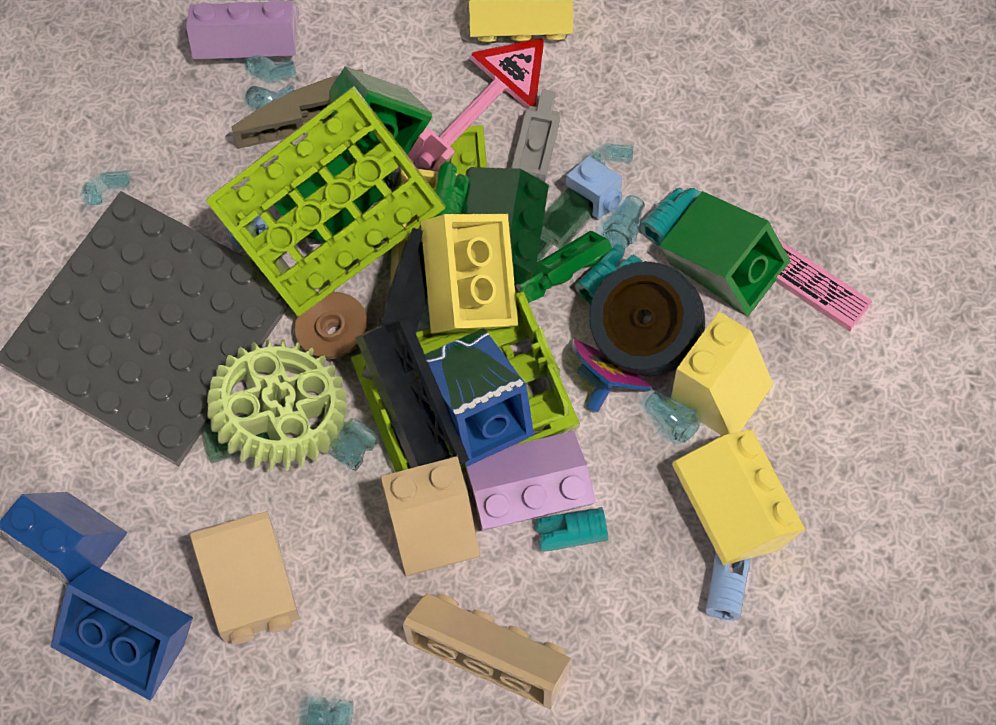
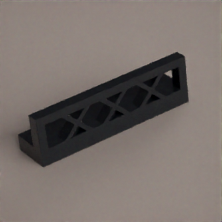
M412 228L404 243L377 327L409 317L415 333L417 331L428 296L423 243L420 242L423 234L422 230ZM398 329L397 331H398L399 336H400V338H401V340H402V343L405 345V343H404V341H403V338H402V336H401V334H400V331H399V329ZM365 363L361 376L373 380Z
M405 317L385 323L355 337L410 467L414 468L458 456L460 465L469 461L467 452L410 318ZM398 329H399V331H400V334H401V336H402V338H403V341H404L405 345L402 343V340H401V338H400V336H399V333H398V331H397ZM415 371H417L420 380L417 378ZM430 406L432 407V409H433V411H434V413H435V416L433 415ZM445 442L448 444L449 449H450L452 455H450V453H449V451H448V448H447Z

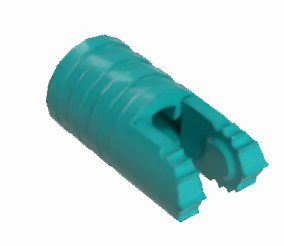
M675 188L640 223L639 226L642 234L659 246L667 233L673 229L685 214L689 205L696 200L702 191H698L695 188H687V190Z
M617 243L612 248V251L608 252L575 284V288L578 294L592 305L591 301L598 290L597 288L608 275L624 265L643 262V260L633 254L616 268L615 266L623 258L626 250Z
M603 507L543 517L535 522L536 530L540 535L543 534L540 541H538L539 549L543 552L608 541Z

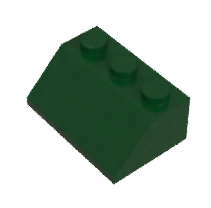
M470 167L466 171L469 183L461 214H508L514 285L516 286L535 274L549 184L520 168Z

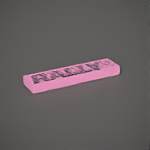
M780 241L791 262L777 276L775 282L851 332L871 306L872 301Z

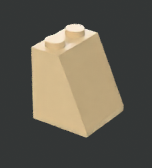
M458 456L381 476L386 503L406 577L480 557L468 492Z
M268 511L190 533L218 632L224 642L231 641L232 644L245 643L255 637L254 633L267 629L272 633L285 631L293 626V621L300 620L278 536Z

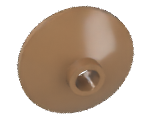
M332 292L301 316H297L295 335L303 350L307 352L313 347L314 357L319 358L325 355L326 359L339 358L350 353L358 346L355 337L366 333L368 326L367 315L362 304L356 298L345 293ZM331 328H340L337 332L333 334H328V331Z

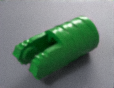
M447 161L440 165L434 186V191L446 207L434 217L443 214H461L465 202L469 177L460 173L456 176L458 169L453 163Z

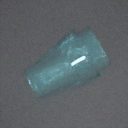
M634 195L627 196L620 207L604 223L603 237L609 239L611 246L614 247L618 243L623 248H628L630 244L636 241L642 211L645 207V203L639 197Z
M660 391L652 393L644 406L653 415L671 440H678L680 443L688 441L697 432L701 420L696 417L695 410L665 396Z

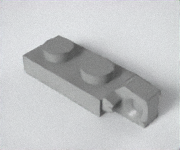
M542 89L538 107L529 106V109H526L512 168L523 169L544 182L546 181L560 124V112L553 111L556 92Z

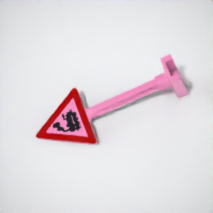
M542 38L472 52L470 60L489 75L493 82L440 136H437L427 128L418 137L408 154V157L417 169L439 171L440 165L445 161L449 162L455 152L450 146L503 91H507L527 109H529V106L536 107L544 40Z

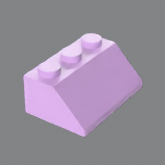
M278 0L189 5L186 28L192 59L296 56L299 18L297 5L293 1Z
M574 431L516 444L466 467L481 531L596 503L587 463Z

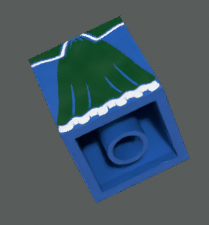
M485 328L425 354L469 457V461L464 463L466 467L534 436L527 385Z
M69 492L21 494L0 520V531L17 551L66 586L91 566L95 565L101 568L127 535V531Z

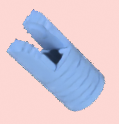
M716 552L705 610L709 616L729 621L740 619L751 558L735 562L733 572H729L730 564L723 566Z

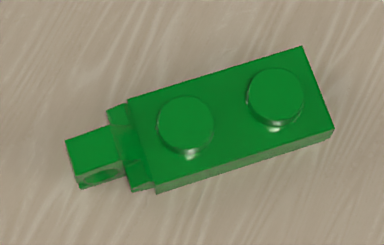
M588 231L537 262L535 274L516 285L518 291H524L528 303L544 297L547 289L569 281L575 272L585 266L597 264L603 258V255L612 251L609 239L594 231Z

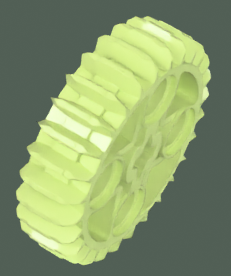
M267 339L264 348H259L253 341L251 352L248 353L240 347L237 358L228 355L226 366L219 365L216 376L212 377L207 398L208 419H211L212 432H218L219 444L229 442V454L240 450L241 463L248 457L254 458L255 468H258L262 461L268 462L270 471L274 470L276 463H283L285 470L288 471L291 461H296L303 468L306 456L316 462L319 451L327 454L330 444L336 443L339 432L344 427L347 413V393L342 388V377H335V365L325 367V355L315 359L313 358V347L304 353L300 351L299 341L293 348L286 347L284 339L281 340L279 346H272L270 340ZM286 371L296 373V375L288 377ZM258 372H267L270 375L264 376L258 374ZM241 380L246 381L247 390L231 394L238 382ZM313 391L318 393L319 395L313 396L307 394L306 392ZM245 413L249 416L241 418L237 417L235 414ZM324 413L319 426L312 430L308 418L317 417ZM263 432H267L270 440L258 437L256 435ZM294 433L299 437L290 438L285 436L284 434Z

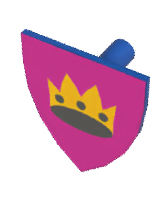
M574 338L572 348L582 362L577 369V373L595 388L585 404L590 410L599 412L613 386L651 391L652 387L639 376L614 365L601 351Z

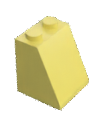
M719 311L676 369L670 403L721 436L741 432L773 387V382L752 332Z

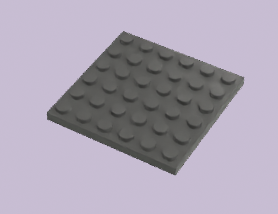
M120 191L1 349L0 366L179 467L211 421V419H208L207 398L212 377L216 376L218 366H226L228 355L237 358L240 347L248 353L251 352L253 341L261 348L289 305L254 261Z

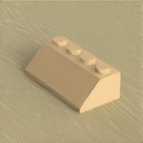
M426 593L406 617L403 627L408 645L551 710L571 664V658L566 656L567 652L562 647L551 642H545L544 645L530 640V634L515 626H509L508 629L495 624L494 618L487 613L476 609L470 613L459 608V603L456 600L440 593L437 597Z

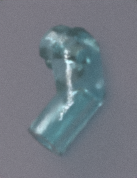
M606 143L589 152L586 158L590 156L603 165L609 161L632 162L634 145Z
M129 170L99 173L82 187L81 194H84L85 204H101L104 200L103 191L131 188Z

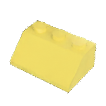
M469 0L470 37H477L478 41H496L498 36H511L512 40L526 41L532 39V35H545L546 39L560 40L565 39L566 34H573V0Z
M443 214L421 221L431 333L467 332L482 328L495 329L518 326L508 214Z
M752 429L723 435L672 463L723 566L776 552L805 530Z

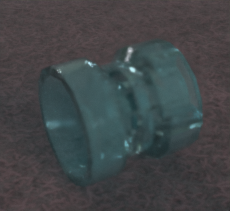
M350 418L343 426L344 435L332 440L328 452L334 459L349 469L357 471L364 462L363 456L365 451H372L379 443V438L365 424Z
M312 696L308 710L307 725H352L353 700L340 699L336 703L328 702L325 697Z

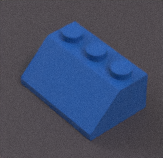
M93 565L68 583L51 648L151 701L183 649L193 617Z

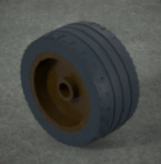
M635 262L618 268L601 282L591 301L592 305H590L589 323L597 347L614 365L636 375L657 376L676 370L705 331V310L698 291L680 272L661 263ZM652 315L649 323H642L645 316L650 317Z

